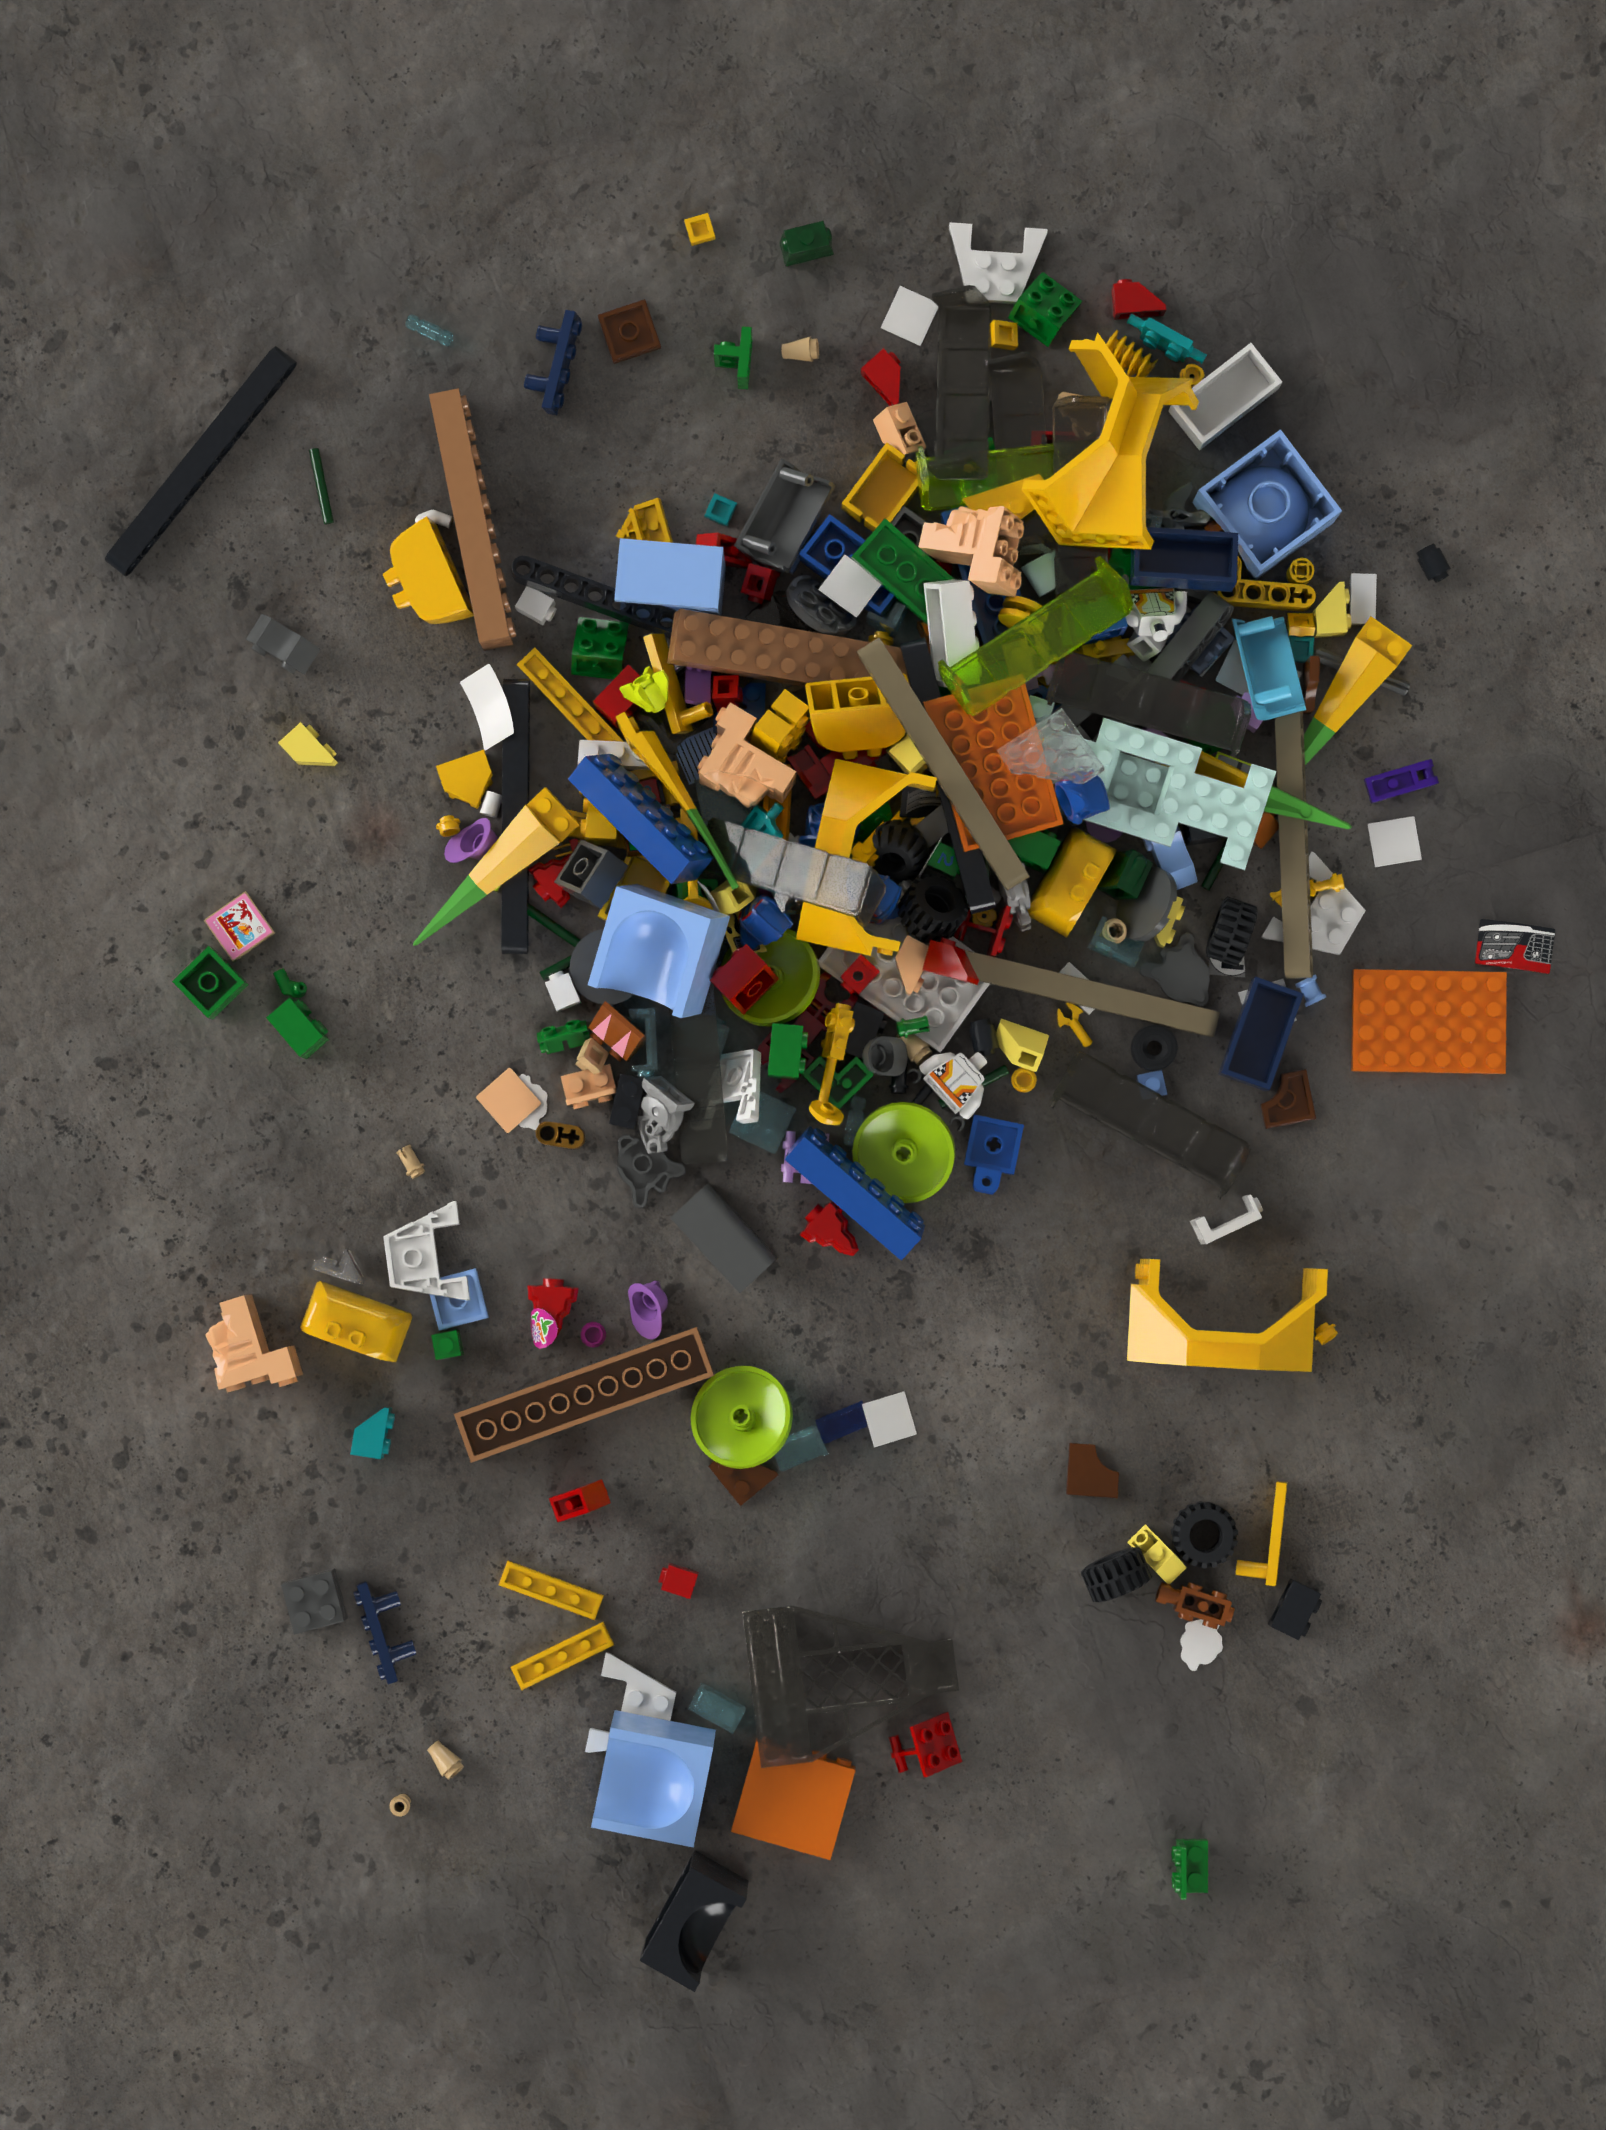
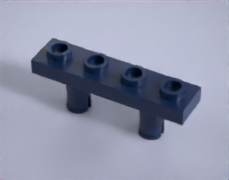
M565 310L560 329L541 325L537 328L536 339L538 341L557 344L548 378L527 374L524 380V388L545 393L542 408L547 414L557 415L559 408L561 409L564 404L563 390L565 384H568L570 379L569 365L576 355V337L582 331L581 318L575 311Z
M367 1582L357 1584V1591H354L353 1594L357 1606L362 1605L365 1615L361 1616L365 1631L370 1630L373 1640L369 1641L373 1656L378 1654L381 1664L377 1665L380 1679H386L387 1684L397 1682L398 1679L393 1667L395 1662L417 1655L412 1640L393 1647L387 1646L380 1626L379 1613L401 1606L397 1591L374 1598V1596L371 1597Z

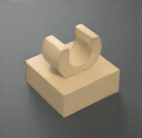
M589 1038L584 1041L577 1057L576 1065L581 1070L588 1069L595 1075L602 1071L609 1053L593 1038Z

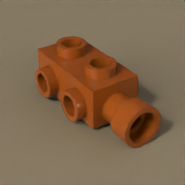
M1161 1582L1155 1598L1156 1602L1165 1605L1166 1603L1173 1604V1609L1179 1612V1618L1193 1621V1618L1196 1617L1203 1620L1202 1625L1217 1629L1218 1625L1225 1626L1226 1621L1231 1622L1235 1610L1234 1607H1231L1232 1602L1227 1599V1594L1216 1590L1209 1594L1202 1591V1586L1188 1582L1187 1586L1180 1585L1179 1590L1171 1588L1170 1584ZM1187 1596H1192L1194 1599L1191 1605H1186L1184 1602ZM1211 1604H1217V1612L1211 1613L1209 1611V1606Z

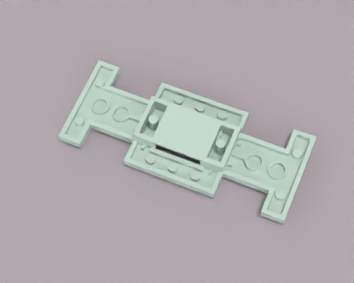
M1030 695L1029 699L1052 783L1055 784L1069 773L1085 771L1088 773L1095 772L1105 785L1110 810L1084 819L1085 821L1171 847L1178 823L1228 838L1220 863L1245 870L1276 771L1251 764L1245 786L1241 788L1196 774L1195 770L1202 751L1200 747L1106 718L1103 719L1096 742L1049 728L1048 724L1055 702Z

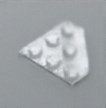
M1062 708L997 749L998 755L1012 774L1022 775V773L1036 775L1038 778L1070 780L1073 783L1084 784L1105 770L1100 760Z

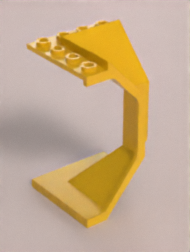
M1098 332L1095 341L1089 339L1071 340L1070 352L1076 353L1105 403H1111L1102 433L1094 443L1046 480H1024L1021 489L1058 545L1151 550L1154 540L1146 527V457L1163 405L1190 406L1191 410L1197 409L1199 401L1191 388L1193 378L1128 377Z
M835 759L806 885L796 940L869 955L870 957L873 947H878L877 953L892 956L893 951L899 952L901 942L872 936L864 930L843 893V885L858 824L906 786L934 792L937 777L914 772L903 774Z
M1140 1259V1264H1136L1135 1279H1139V1284H1131L1127 1361L1183 1366L1312 1372L1315 1304L1327 1296L1328 1269L1303 1268L1302 1300L1261 1333L1195 1330L1191 1328L1159 1294L1160 1259Z

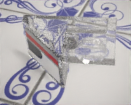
M345 1248L339 1266L336 1265L337 1260L325 1256L322 1257V1260H314L312 1270L359 1285L364 1284L365 1279L349 1248Z

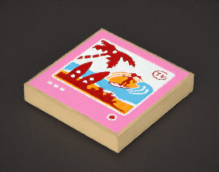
M246 891L204 920L233 962L275 934V931Z

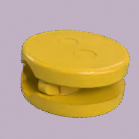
M1005 597L1002 604L1004 608L998 614L999 621L1016 632L1033 636L1040 635L1044 629L1043 623L1047 621L1049 616L1047 609L1041 604L1025 597Z

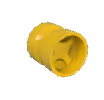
M1297 558L1287 569V581L1292 584L1307 585L1314 575V565L1306 558Z

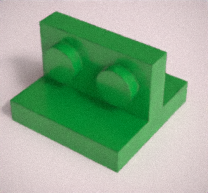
M742 326L740 346H735V343L726 341L720 342V345L714 344L715 367L738 369V389L748 390L753 342L752 327Z

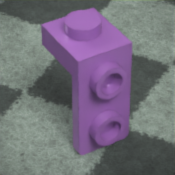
M685 667V703L699 705L706 701L710 703L712 671Z

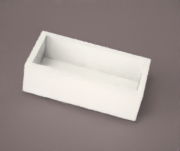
M1250 343L1192 388L1199 401L1196 410H1191L1190 406L1171 405L1168 412L1200 451L1280 388L1282 381L1254 345Z
M952 579L924 583L931 660L938 686L955 688L980 684L979 678L982 676V668L977 659L979 641L975 636L974 630L977 618L972 610L974 590L972 585H970V581Z

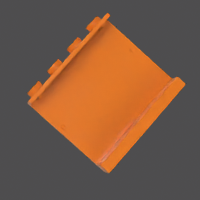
M763 1736L762 1739L757 1738L731 1832L831 1860L856 1767L851 1765L852 1761L845 1758L837 1757L835 1761L826 1758L827 1754L820 1751L812 1750V1753L802 1751V1747L796 1744L787 1743L786 1747L777 1744L778 1740L771 1737Z

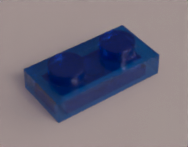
M862 1400L815 1420L825 1444L868 1426L862 1404H864Z

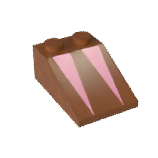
M606 1001L602 1004L588 1027L592 1031L589 1036L600 1045L605 1042L612 1049L609 1053L619 1062L622 1059L629 1062L648 1040L643 1033Z

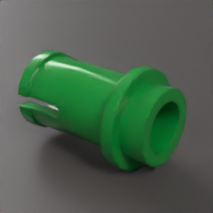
M927 1016L909 1020L902 1018L901 1021L896 1022L899 1037L904 1036V1038H908V1035L930 1031Z

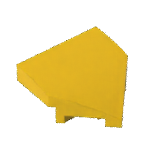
M655 498L630 508L621 530L619 529L616 537L623 539L673 543L660 498Z
M481 750L436 766L443 789L449 794V797L469 803L471 807L478 809L485 791L493 784L491 779L493 774L485 751Z

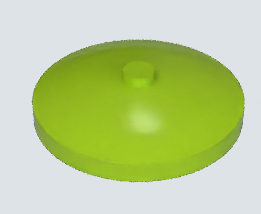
M787 929L778 941L765 945L767 952L756 953L777 975L779 980L744 1015L722 995L728 1007L739 1018L758 1026H772V1023L784 1024L799 1016L814 999L820 982L819 961L808 942L796 940L797 933L795 931ZM731 947L726 952L721 966H724L731 959L733 954Z
M897 1102L876 1109L862 1122L853 1143V1162L856 1161L861 1164L866 1170V1175L872 1180L874 1178L878 1179L885 1186L884 1190L889 1195H896L904 1203L919 1202L938 1192L947 1182L955 1162L954 1140L945 1122L932 1110L915 1103Z
M735 1366L716 1373L700 1388L691 1410L692 1433L700 1449L715 1462L736 1469L758 1466L777 1454L789 1436L793 1419L791 1401L785 1388L771 1374L752 1366Z

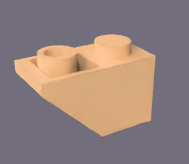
M907 402L888 406L873 419L884 444L887 442L902 454L906 455L927 448Z
M907 935L895 957V962L905 993L911 996L913 991L919 992L924 982V979L920 977L924 971L922 969L929 946Z

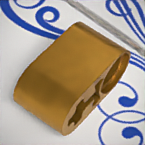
M542 1122L536 1129V1138L545 1145L578 1149L585 1142V1133L577 1126ZM547 1126L553 1127L555 1131L554 1138L549 1141H545L541 1136L542 1129ZM560 1128H564L563 1134H572V1131L576 1130V1135L580 1136L579 1141L576 1140L571 1145L569 1139L561 1138L562 1143H557L560 1138Z

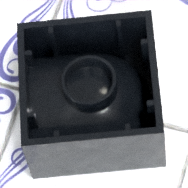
M695 1850L645 1938L639 1961L695 1992L700 1984L704 1964L734 1908L736 1906L742 1908L747 1899L749 1881Z

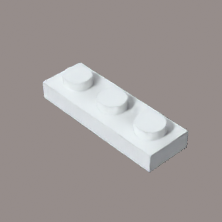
M579 741L578 765L585 756L613 754L621 760V765L625 769L650 770L631 750L627 742Z

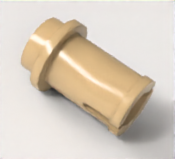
M407 1145L402 1148V1151L400 1149L396 1152L407 1169V1176L410 1175L414 1179L425 1172L423 1168L425 1166L424 1163H420L411 1145Z
M406 1794L394 1797L390 1802L391 1812L396 1816L406 1815L410 1810V1797ZM398 1802H402L404 1807H400Z

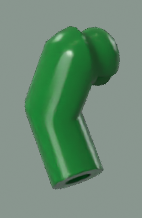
M285 968L273 973L282 994L293 998L305 996L307 992L306 984L301 981L290 980Z

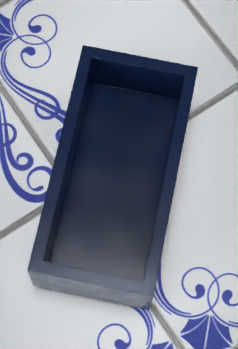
M1147 527L1149 534L1154 540L1152 549H1131L1130 585L1232 592L1237 583L1239 533Z
M1256 976L1252 978L1218 1075L1263 1091H1269L1304 994Z

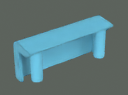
M1272 616L1247 623L1243 620L1232 618L1256 718L1258 720H1269L1306 710L1284 617L1273 619Z

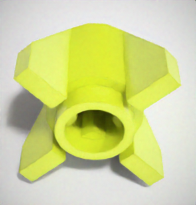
M648 666L644 669L643 675L638 677L633 684L629 683L621 686L619 690L624 698L645 709L646 712L657 713L666 706L669 677L664 669L654 673L651 667Z

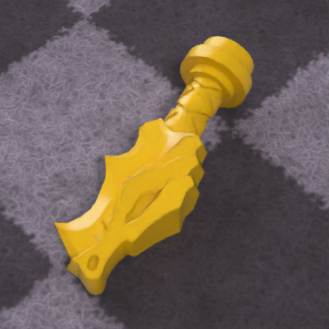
M1333 873L1330 879L1314 882V879L1310 880V896L1312 897L1315 896L1316 892L1331 888L1335 892L1345 889L1342 874L1337 875V873ZM1281 889L1277 892H1270L1269 895L1272 901L1275 900L1282 907Z

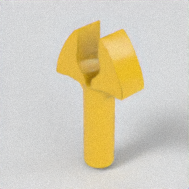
M1066 1003L1072 1012V1020L1065 1018L1058 1008L1057 1022L1059 1028L1063 1025L1070 1026L1082 1045L1089 1047L1093 1041L1078 1021L1079 1015L1083 1013V1010L1071 1003Z

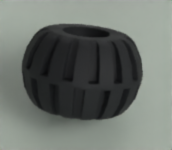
M890 820L874 830L872 840L877 850L875 854L879 858L874 862L875 866L872 869L877 874L887 875L891 880L894 879L895 882H902L903 880L907 881L914 878L922 871L929 859V848L925 838L921 836V832L915 827L916 825L912 826L911 822L906 820L904 822L901 820Z

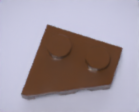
M714 1461L708 1466L740 1506L779 1475L776 1471L763 1465L736 1469L723 1466Z

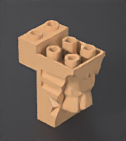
M960 506L958 510L951 511L946 525L924 522L918 547L938 562L971 566L968 580L988 594L1015 597L1017 590L1021 586V572L1013 567L1018 558L1017 548L1019 539L1022 538L1024 533L1023 521L1004 506L989 507L988 511L982 509L974 511Z
M732 703L727 708L722 707L715 719L717 721L715 725L717 726V736L711 744V754L709 757L704 755L697 767L699 769V783L717 792L721 789L728 796L735 797L746 808L756 806L766 795L783 803L796 782V771L749 743L754 727L757 724L756 717Z
M243 1295L221 1302L220 1307L223 1320L211 1326L209 1332L206 1333V1338L213 1349V1358L218 1366L214 1368L218 1389L226 1388L227 1393L245 1388V1382L251 1381V1384L254 1385L270 1380L271 1384L278 1383L279 1387L298 1382L297 1376L303 1375L295 1346H288L269 1352L253 1296Z

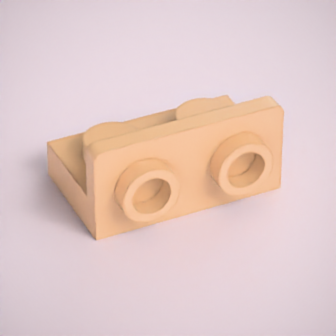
M611 1064L604 1065L602 1071L595 1075L587 1069L561 1076L567 1106L573 1105L574 1109L589 1106L588 1101L598 1099V1103L613 1100L612 1095H615L617 1091Z

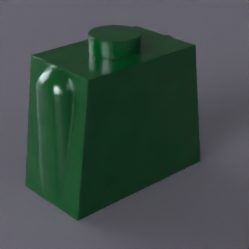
M824 221L787 229L782 234L780 247L785 267L834 255L831 230L826 227Z
M1133 849L1116 852L1096 888L1115 900L1138 898L1153 862Z

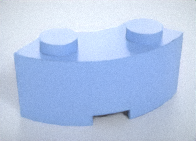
M1178 826L1171 847L1143 839L1146 850L1152 851L1157 867L1173 876L1177 890L1198 882L1194 864L1186 849L1181 830Z

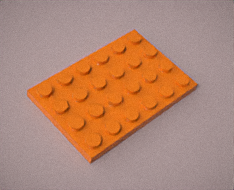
M1023 674L922 702L927 714L1007 840L1064 824ZM951 804L963 851L967 852L979 848Z
M1353 969L1351 1071L1506 1074L1507 972Z

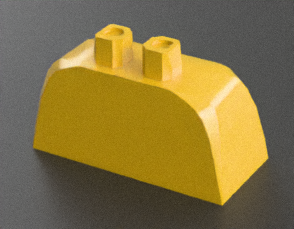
M426 516L402 532L391 544L390 554L393 568L383 573V577L388 587L401 583L404 589L392 595L393 600L399 609L412 606L417 615L429 624L449 623L473 617L471 601L438 526Z
M902 673L908 682L907 675ZM872 677L805 684L811 724L817 742L826 749L842 752L846 760L855 759L857 757V750H867V754L870 757L881 756L882 748L896 744L907 734Z
M1071 827L1030 899V909H1027L1029 916L1067 938L1117 850L1083 830Z
M319 1281L316 1283L300 1328L309 1335L384 1361L396 1362L411 1323L412 1314Z

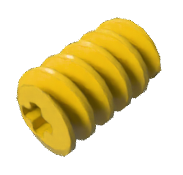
M1116 330L1106 343L1107 347L1118 363L1120 362L1122 369L1125 371L1128 368V377H1133L1135 374L1136 377H1147L1158 359L1151 363V353L1142 357L1143 348L1141 347L1134 351L1135 342L1133 341L1129 345H1125L1127 336H1123L1118 340L1119 331Z

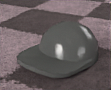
M883 1036L869 1040L862 1053L868 1071L878 1075H901L907 1066L906 1044L902 1039Z

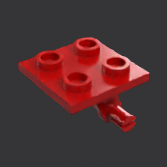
M1006 905L1000 909L994 929L969 922L971 913L968 909L967 916L956 930L954 938L963 942L967 928L991 934L992 938L986 955L995 957L996 954L998 955L1002 952L1006 939L1002 938L1004 930L1009 929L1013 919V914L1010 913L1011 907Z
M948 1712L909 1727L915 1747L902 1749L899 1734L888 1737L892 1748L890 1754L895 1759L898 1773L909 1770L905 1760L907 1755L917 1754L923 1777H929L962 1762Z

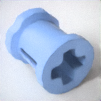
M1316 974L1312 978H1307L1295 984L1296 988H1300L1304 994L1303 996L1306 1001L1304 1004L1306 1007L1326 998V995L1322 994L1316 982Z

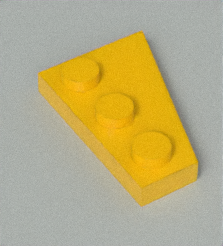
M1040 474L963 498L962 500L969 509L974 511L978 509L988 511L989 507L1004 506L1018 518L1022 519L1035 510L1021 489L1024 480L1044 479Z

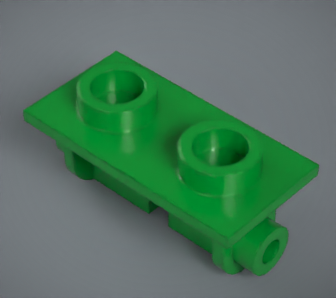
M572 1020L567 1022L565 1026L543 1028L541 1032L537 1033V1042L540 1043L541 1053H547L548 1055L563 1051L562 1041L565 1040L568 1042L569 1049L582 1046L584 1041L590 1038L586 1020Z

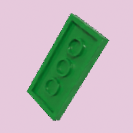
M884 519L851 557L852 560L927 625L924 583L954 579L887 519Z

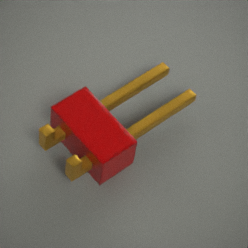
M575 838L569 840L570 843L553 848V850L570 845L572 851L556 855L555 857L573 853L580 840L578 841Z

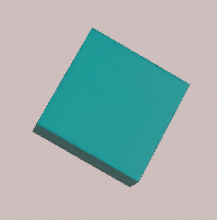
M714 493L704 518L728 528L738 504Z
M1288 636L1295 662L1305 663L1310 656H1313L1315 637Z

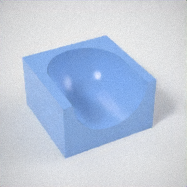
M1281 429L1200 488L1192 502L1197 510H1203L1208 513L1225 532L1239 533L1238 552L1245 563L1247 576L1250 580L1259 579L1332 525L1342 512Z
M620 538L614 600L615 602H620V610L626 607L624 603L626 602L661 605L676 611L686 609L721 616L726 570L724 549L717 546ZM640 609L636 612L637 616L642 619L650 616L646 609ZM663 618L661 622H673V620Z
M639 884L616 886L588 985L594 988L624 991L648 998L673 1010L672 1015L679 1018L701 1014L730 916Z
M615 1710L610 1727L591 1828L694 1847L716 1730Z

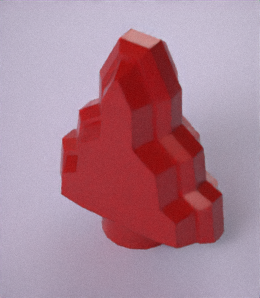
M568 854L562 860L551 859L545 864L538 862L528 869L537 881L532 886L545 902L551 898L560 908L570 900V894L554 883L571 854Z
M832 1200L824 1208L818 1203L804 1218L809 1224L800 1233V1236L809 1243L816 1241L823 1247L833 1246L839 1253L854 1256L859 1250L855 1237L847 1230L848 1220L842 1214L843 1210Z
M543 1278V1285L527 1286L528 1299L533 1301L534 1309H543L554 1318L558 1328V1336L562 1329L563 1318L570 1314L572 1303L577 1301L579 1288L564 1286V1279Z

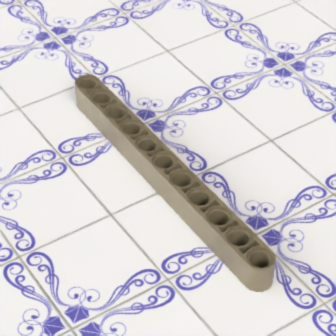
M877 638L858 650L857 654L930 771L934 777H937V782L1004 888L1008 891L1029 878L1026 869L881 639Z
M1303 711L1275 718L1277 788L1307 803ZM1278 814L1286 979L1312 978L1313 952L1307 820Z
M965 950L981 982L1199 1035L1215 1037L1220 1012Z

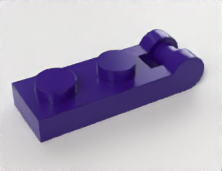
M1432 759L1365 778L1364 783L1371 804L1439 784L1438 777L1434 776L1432 767H1434ZM1422 771L1425 779L1419 781L1416 772Z

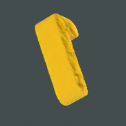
M1239 557L1237 562V583L1233 589L1234 595L1227 598L1222 595L1221 591L1214 592L1232 606L1297 612L1308 610L1316 599V592L1309 585L1241 579L1242 561ZM1255 589L1259 595L1258 599L1252 600L1248 598L1246 590ZM1273 591H1280L1284 596V600L1281 602L1275 601L1271 593ZM1301 593L1307 598L1305 603H1302L1301 598H1297ZM1290 595H1291V597H1295V598H1293V599L1291 600L1290 603L1288 602L1289 599H1290Z

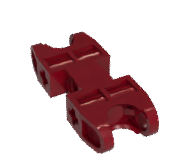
M827 971L820 975L816 995L810 1003L818 1011L809 1005L793 1024L803 1026V1032H808L807 1048L822 1030L825 1033L827 1032V1027L825 1026L826 1018L821 1014L827 1016L831 1009L836 1006V1003L828 1001L824 994L827 987L826 983L832 976ZM853 993L847 1001L844 999L839 1003L851 1006L850 1011H852L859 996ZM772 1031L757 1049V1051L761 1052L762 1065L769 1062ZM802 1049L801 1058H806V1070L815 1058L806 1052L807 1049ZM781 1078L782 1081L775 1090L781 1094L797 1080Z

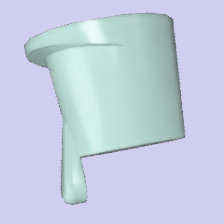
M1060 548L1021 567L1039 597L1064 584H1067L1072 594L1077 592L1076 585L1063 571L1057 556L1061 551Z

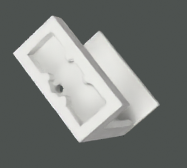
M1252 1195L1242 1196L1248 1212L1213 1229H1210L1205 1217L1191 1220L1190 1223L1200 1244H1208L1261 1219L1260 1212L1263 1211V1208L1258 1198H1253Z

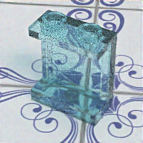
M655 1008L629 1009V1020L632 1023L645 1022L647 1064L632 1066V1072L638 1073L639 1078L654 1077L655 1072H660L657 1011Z

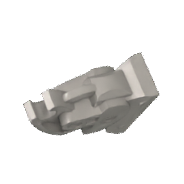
M990 866L991 873L997 878V886L1000 895L1003 896L1005 906L1011 907L1010 913L1013 914V920L1021 932L1031 929L1029 924L1031 923V918L1027 909H1030V896L1026 879L1007 891Z
M662 1076L646 1077L642 1081V1088L647 1094L646 1097H643L641 1104L643 1116H638L639 1130L648 1154L667 1151V1141L673 1137L674 1132L681 1125L684 1111L691 1110L695 1103Z

